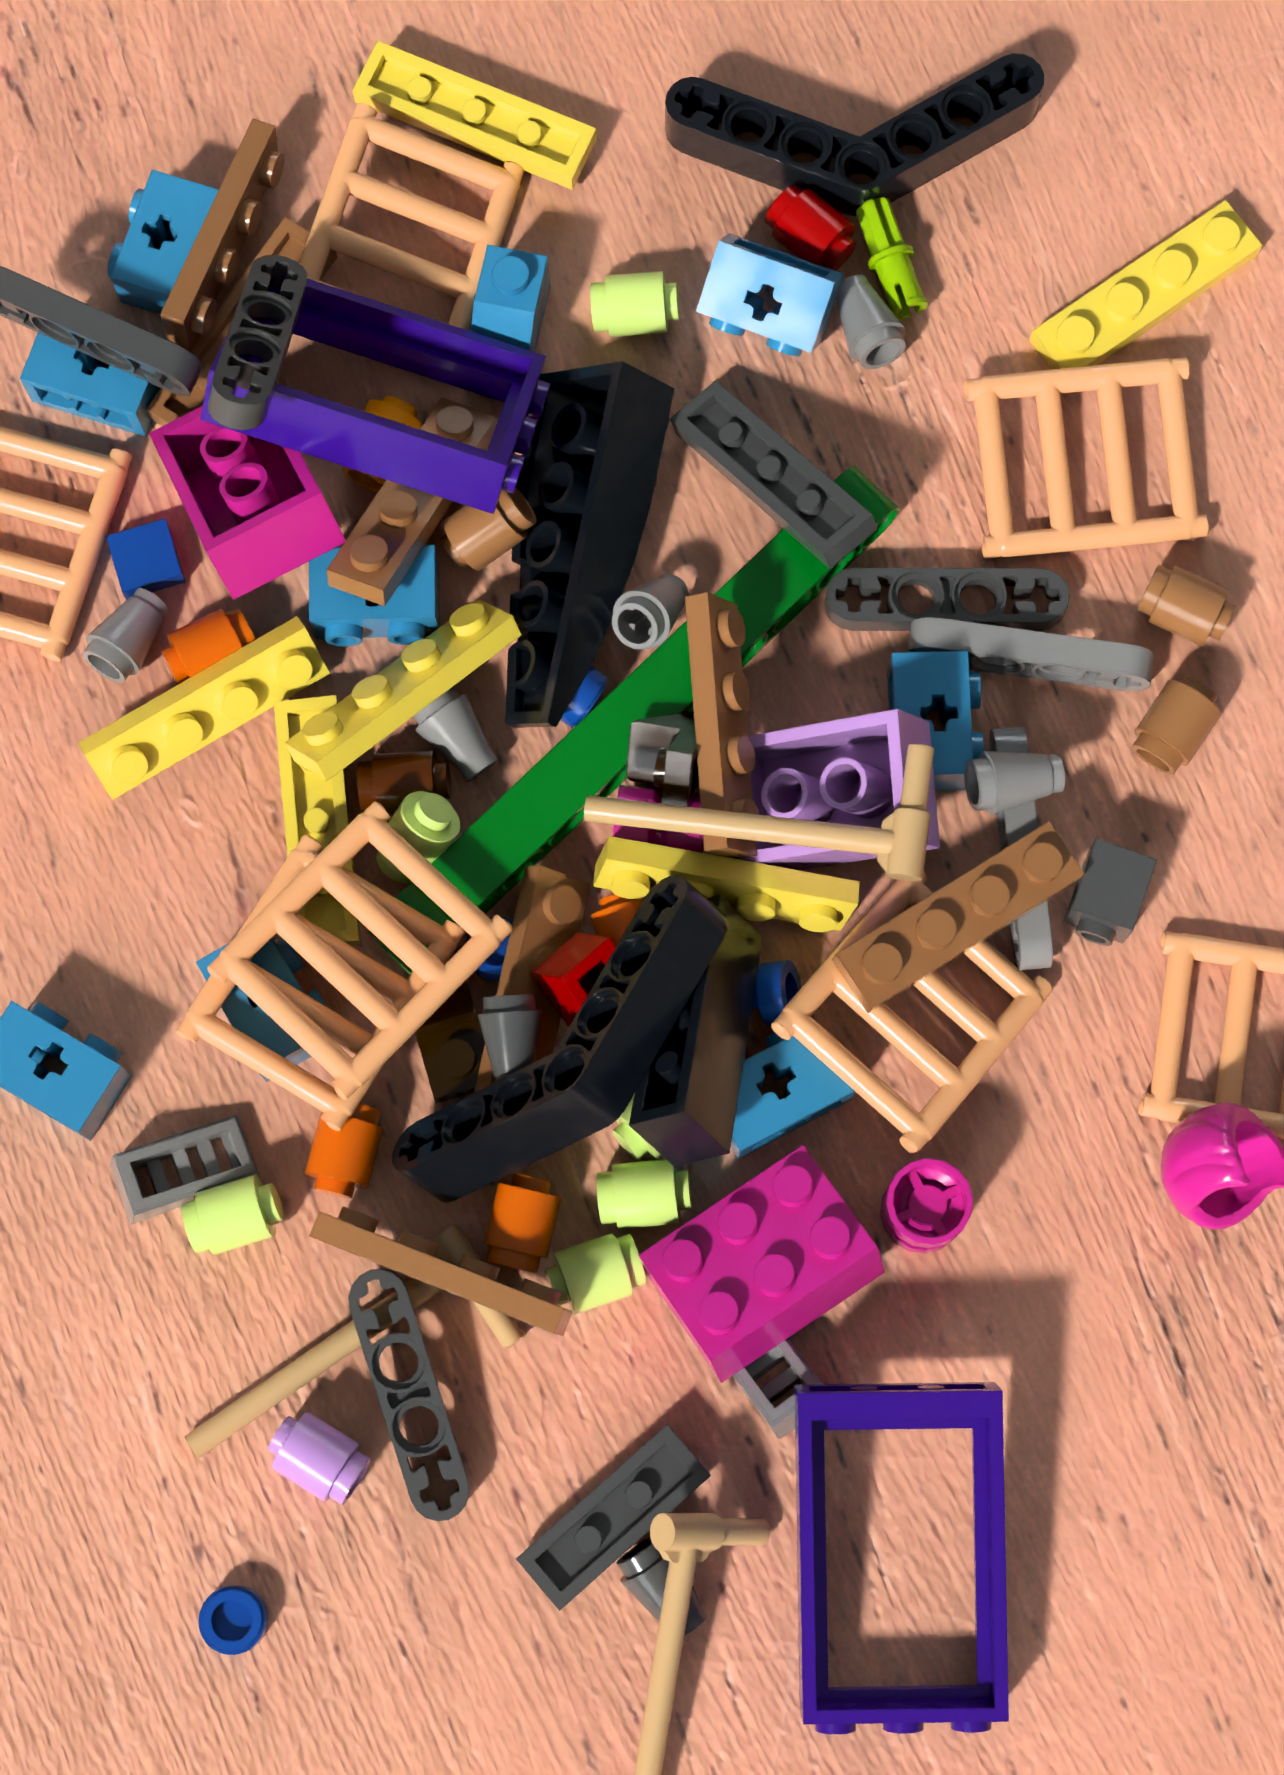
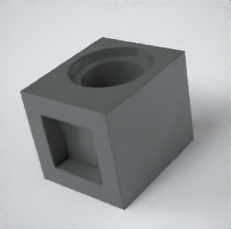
M1096 838L1088 850L1082 866L1085 876L1076 883L1063 922L1077 927L1076 935L1092 943L1105 946L1112 945L1113 940L1124 943L1136 924L1157 859Z

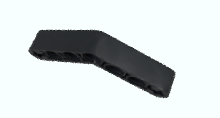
M1017 53L1003 56L860 137L706 79L687 77L675 82L667 92L665 100V132L667 140L672 147L681 153L782 191L792 184H796L803 191L810 188L837 211L857 217V209L866 200L886 197L892 203L1028 126L1037 113L1044 86V73L1040 64L1030 56ZM965 116L970 118L975 124L960 126L955 124L951 118ZM748 131L756 133L761 138L753 142H744L735 136L741 132ZM907 144L916 145L924 153L908 155L902 152L899 147ZM806 152L815 156L817 160L810 163H800L792 159L791 156L796 153ZM855 173H863L870 176L873 181L863 185L856 184L849 180L848 176Z
M679 875L669 876L658 882L646 895L555 1052L413 1123L400 1135L394 1146L392 1164L396 1170L439 1201L448 1203L613 1124L628 1106L722 943L728 930V919L725 913L685 878Z

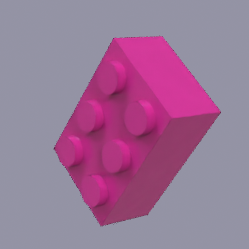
M203 406L149 433L206 553L233 600L344 544L346 541L300 452L202 421L200 418Z
M804 1145L638 1255L650 1280L721 1383L885 1273L877 1245Z

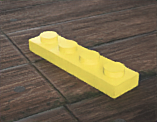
M378 40L352 90L356 103L367 104L380 113L504 163H516L523 167L526 172L573 190L597 140L595 127Z
M1224 200L1032 330L1029 342L1051 369L1098 365L1257 257L1263 245L1230 204Z
M480 599L458 608L450 616L449 621L425 639L408 645L398 659L378 674L361 680L353 688L351 694L328 711L310 718L300 732L285 742L292 758L297 764L327 782L520 637L521 633L513 615Z
M296 616L78 742V745L106 791L114 800L274 707L275 701L286 700L329 675L330 672L305 626Z
M337 695L274 702L287 857L295 849L303 835L313 837L323 847L320 851L321 853L350 824L345 768L326 782L297 764L285 745L287 740L302 730L304 724L310 718L328 711L339 703ZM354 857L344 866L353 873H355ZM324 887L297 912L300 916L350 946L362 945L360 921Z
M608 836L595 864L593 887L611 890L615 895L622 898H644L652 887L662 879L679 875L685 878L706 898L721 894L746 920L766 921L776 919L799 923L803 929L812 932L841 931L859 904L860 881Z

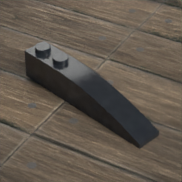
M623 361L544 373L540 377L541 381L550 383V388L541 417L538 419L527 456L522 455L525 459L516 486L532 507L537 522L527 529L528 537L512 548V562L520 565V590L510 595L509 614L513 615L521 633V636L518 637V642L508 649L505 724L513 728L557 727L588 673L612 622L614 605L623 594L635 562L657 482V472L665 433L669 424L674 388Z

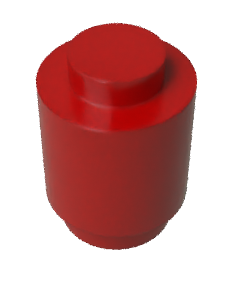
M796 184L790 185L776 198L765 216V223L773 229L772 237L793 255L834 271L839 269L848 260L856 247V242L852 239L855 225L810 188L803 191Z

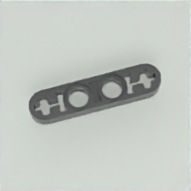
M265 255L257 258L251 265L213 375L209 395L208 411L211 417L223 426L237 430L254 429L262 425L267 417L302 307L307 284V272L302 265L293 259L280 255ZM272 286L281 288L280 295L268 291ZM252 319H267L278 325L262 324ZM238 356H253L264 360L266 363L249 362ZM237 387L249 390L245 398L235 396Z
M0 266V315L166 391L179 396H190L204 370L203 363L195 355L175 343Z
M849 568L835 574L830 580L824 605L826 614L832 623L842 629L851 631H910L913 620L926 617L1044 631L1051 629L1060 622L1068 607L1070 593L1068 585L1060 575L1052 570L1042 568ZM880 585L890 586L886 603L888 614L879 613L881 600L863 601L860 611L850 612L848 611L847 602L836 599L844 597L847 587L851 586L858 587L859 596L862 598H879ZM973 585L984 586L993 594L995 606L986 614L970 613L961 604L960 594L964 589ZM906 586H922L932 595L933 605L922 614L908 613L899 604L897 597L899 592ZM1005 586L1014 587L1011 599L1030 598L1033 588L1036 587L1044 588L1046 598L1055 599V601L1049 603L1045 613L1036 612V606L1031 601H1015L1011 610L1012 614L1003 613L1007 600Z
M383 1268L370 1269L361 1274L352 1284L348 1296L349 1309L411 1502L416 1511L427 1519L434 1521L449 1520L462 1511L469 1497V1481L408 1289L402 1278L393 1271ZM379 1279L383 1289L394 1287L397 1292L398 1299L389 1303V1313L393 1324L405 1317L410 1331L390 1332L375 1343H372L367 1330L381 1329V1324L375 1309L368 1308L363 1310L359 1298L369 1293L368 1282ZM392 1343L408 1344L415 1350L418 1356L419 1364L417 1370L406 1380L395 1381L389 1379L380 1368V1355ZM422 1406L429 1408L438 1419L439 1428L437 1434L431 1441L425 1444L410 1443L400 1431L401 1417L412 1407ZM447 1445L451 1457L437 1458L438 1466L444 1480L456 1479L459 1488L450 1492L451 1504L439 1507L435 1498L424 1499L421 1495L420 1490L429 1486V1474L425 1462L416 1469H412L408 1457L428 1456L439 1450L442 1446Z

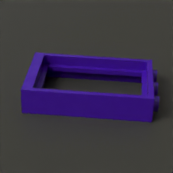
M308 278L302 307L293 334L505 402L487 451L278 383L267 417L262 425L249 430L231 429L215 421L208 411L212 379L227 335L209 370L200 420L491 514L495 512L502 490L514 493L525 457L515 454V452L527 456L550 388V383L540 380L546 359L545 355ZM272 286L268 292L280 295L281 288ZM252 319L262 324L278 325L267 319ZM238 356L241 359H244L249 362H265L264 360L253 356ZM237 387L235 396L245 398L249 390Z
M995 1382L794 1385L799 1698L803 1724H815V1730L823 1734H848L856 1731V1724L883 1723V1730L887 1732L907 1734L922 1731L924 1723L951 1722V1729L955 1731L976 1733L990 1730L992 1722H1009L1003 1390ZM972 1428L976 1685L828 1687L824 1430Z

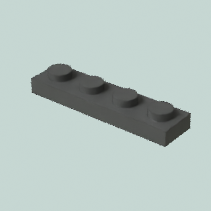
M714 381L670 418L675 433L829 569L877 530L874 517L867 509L717 381Z

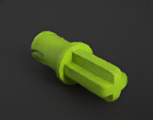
M886 197L866 200L857 209L856 215L871 255L867 262L869 270L878 274L888 306L899 320L912 317L909 307L914 306L917 314L928 307L927 299L923 296L911 262L915 255L914 249L911 245H905L890 200Z

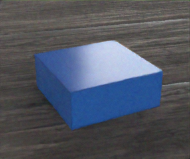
M166 518L106 536L120 587L126 600L138 588L155 592L186 582Z

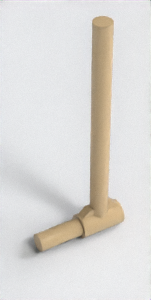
M922 744L908 745L900 808L894 809L892 814L882 820L881 828L590 795L586 797L584 805V821L878 855L877 861L886 872L887 877L903 881H922L931 814L926 812L934 748Z
M458 1224L449 1227L431 1240L440 1244L435 1257L458 1266L463 1254L482 1261ZM415 1278L405 1284L414 1309L442 1291L440 1288ZM396 1291L371 1307L377 1312L381 1329H368L370 1340L393 1324L389 1313V1303L398 1299ZM473 1302L505 1350L526 1336V1333L515 1318ZM352 1320L185 1435L184 1438L193 1453L198 1458L202 1457L361 1347L354 1321Z
M660 1513L652 1520L650 1526L652 1544L660 1552L662 1558L669 1561L634 1775L662 1774L696 1562H703L712 1551L719 1549L721 1546L766 1544L770 1537V1526L765 1519L721 1518L715 1513Z

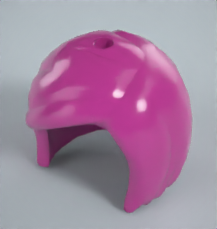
M1229 1102L1207 1106L1187 1116L1168 1135L1163 1146L1160 1165L1162 1184L1172 1204L1186 1218L1192 1220L1198 1226L1208 1229L1228 1228L1249 1216L1273 1190L1284 1188V1147L1281 1146L1280 1138L1273 1133L1271 1128L1266 1126L1247 1107Z

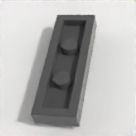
M666 1425L519 1555L516 1560L560 1611L648 1533L652 1520L656 1515L670 1513L711 1475L672 1429Z

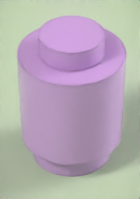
M308 1411L298 1421L288 1416L276 1431L267 1449L276 1455L271 1469L320 1500L326 1502L329 1498H332L341 1505H344L350 1498L371 1462V1458L359 1452L361 1444Z

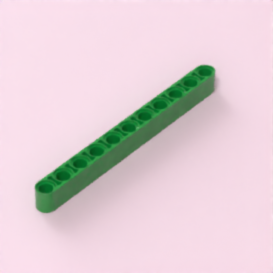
M851 466L845 470L834 482L873 515L877 526L875 532L829 569L783 528L714 594L737 604V609L743 618L745 641L740 646L742 668L828 586V583L835 574L846 569L878 539L898 515L900 508L856 466ZM687 621L455 840L443 854L431 863L485 914L523 879L525 866H533L541 862L584 820V805L588 795L608 797L627 779V756L630 725L632 722L638 719L694 712ZM413 882L396 897L442 926L446 920L456 923ZM368 929L367 933L410 975L412 970Z

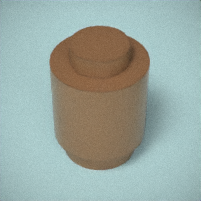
M517 488L514 493L502 490L494 514L464 505L444 519L443 527L446 534L441 537V541L448 555L458 566L465 567L469 565L473 569L481 571L527 538V529L533 526L537 519L529 502Z
M1158 564L1137 610L1150 616L1149 623L1203 647L1208 636L1217 640L1221 639L1236 606L1226 602L1230 589L1177 565L1174 566L1173 570H1170Z
M1185 677L1182 683L1168 680L1135 729V734L1138 738L1131 747L1134 753L1155 769L1174 775L1180 765L1186 766L1190 763L1220 718L1221 711L1214 704L1217 695L1209 687L1190 677Z

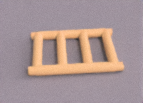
M358 103L346 129L299 264L304 267L308 279L333 286L320 281L331 249L457 298L448 324L471 331L474 299L487 244L499 247L501 245L520 189L524 169L513 162H505L503 168L410 132L376 118L377 111L373 107L364 103ZM368 141L493 190L484 220L474 218L358 172ZM349 195L474 243L475 246L465 275L340 227L339 223Z
M1162 358L965 379L963 390L967 401H974L989 527V536H983V557L1007 558L1188 540L1190 538L1208 536L1210 526L1206 514H1198L1182 380L1189 379L1190 362L1188 358ZM1158 384L1173 516L1137 520L1121 388ZM1096 390L1112 522L1076 526L1060 394ZM1035 396L1051 528L1014 532L999 400Z
M0 426L1 452L100 478L89 511L0 487V513L80 534L69 568L0 549L1 575L60 591L49 624L0 611V637L42 648L40 652L42 656L51 661L60 662L70 642L123 490L132 454L128 451L114 448L111 449L109 455Z
M374 801L363 813L359 814L207 967L208 972L223 983L228 979L233 981L334 1077L330 1084L335 1088L338 1096L344 1100H347L359 1087L363 1086L513 931L511 924L500 916L495 915L490 919L387 823L390 816L377 801ZM368 842L379 850L471 936L446 964H443L342 869ZM323 887L426 983L400 1011L389 1003L296 915ZM276 933L380 1029L353 1058L249 961Z
M309 835L302 836L238 934L320 854L323 847L313 837ZM345 867L342 868L423 945L427 946V949L443 964H446L452 958L458 944L466 933L457 923L446 920L442 926ZM296 913L308 927L381 995L393 1001L392 1005L398 1011L426 984L413 971L407 979ZM251 962L330 1038L356 1055L380 1031L376 1027L373 1034ZM210 975L177 1028V1035L194 1043L199 1038H202L324 1112L321 1119L331 1129L341 1131L381 1068L347 1100L342 1099L331 1085L216 1017L215 1015L236 984L230 979L223 983Z
M924 871L922 881L896 879L771 1024L772 1030L779 1037L789 1040L794 1036L903 1134L899 1139L901 1145L908 1152L915 1155L921 1151L927 1142L931 1141L1053 991L1051 984L1041 976H1034L1033 979L1029 978L1023 971H1019L1018 967L988 940H984L964 954L1014 998L995 1022L989 1019L936 971L914 984L913 986L978 1042L958 1067L951 1063L885 1003L867 1014L832 961V958L836 953L901 914L908 905L912 907L933 894L924 885L928 881ZM832 992L940 1087L919 1113L811 1017Z
M1164 931L1160 938L1161 954H1168L1151 1091L1150 1093H1143L1138 1112L1141 1116L1179 1123L1193 1112L1217 1103L1229 1102L1241 1106L1257 970L1284 974V949L1190 933ZM1194 960L1231 966L1215 1103L1176 1097ZM1284 1073L1279 1113L1248 1108L1266 1126L1270 1127L1280 1140H1284Z

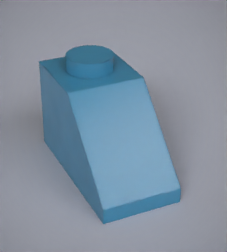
M487 244L474 299L471 332L535 352L551 287L548 256Z

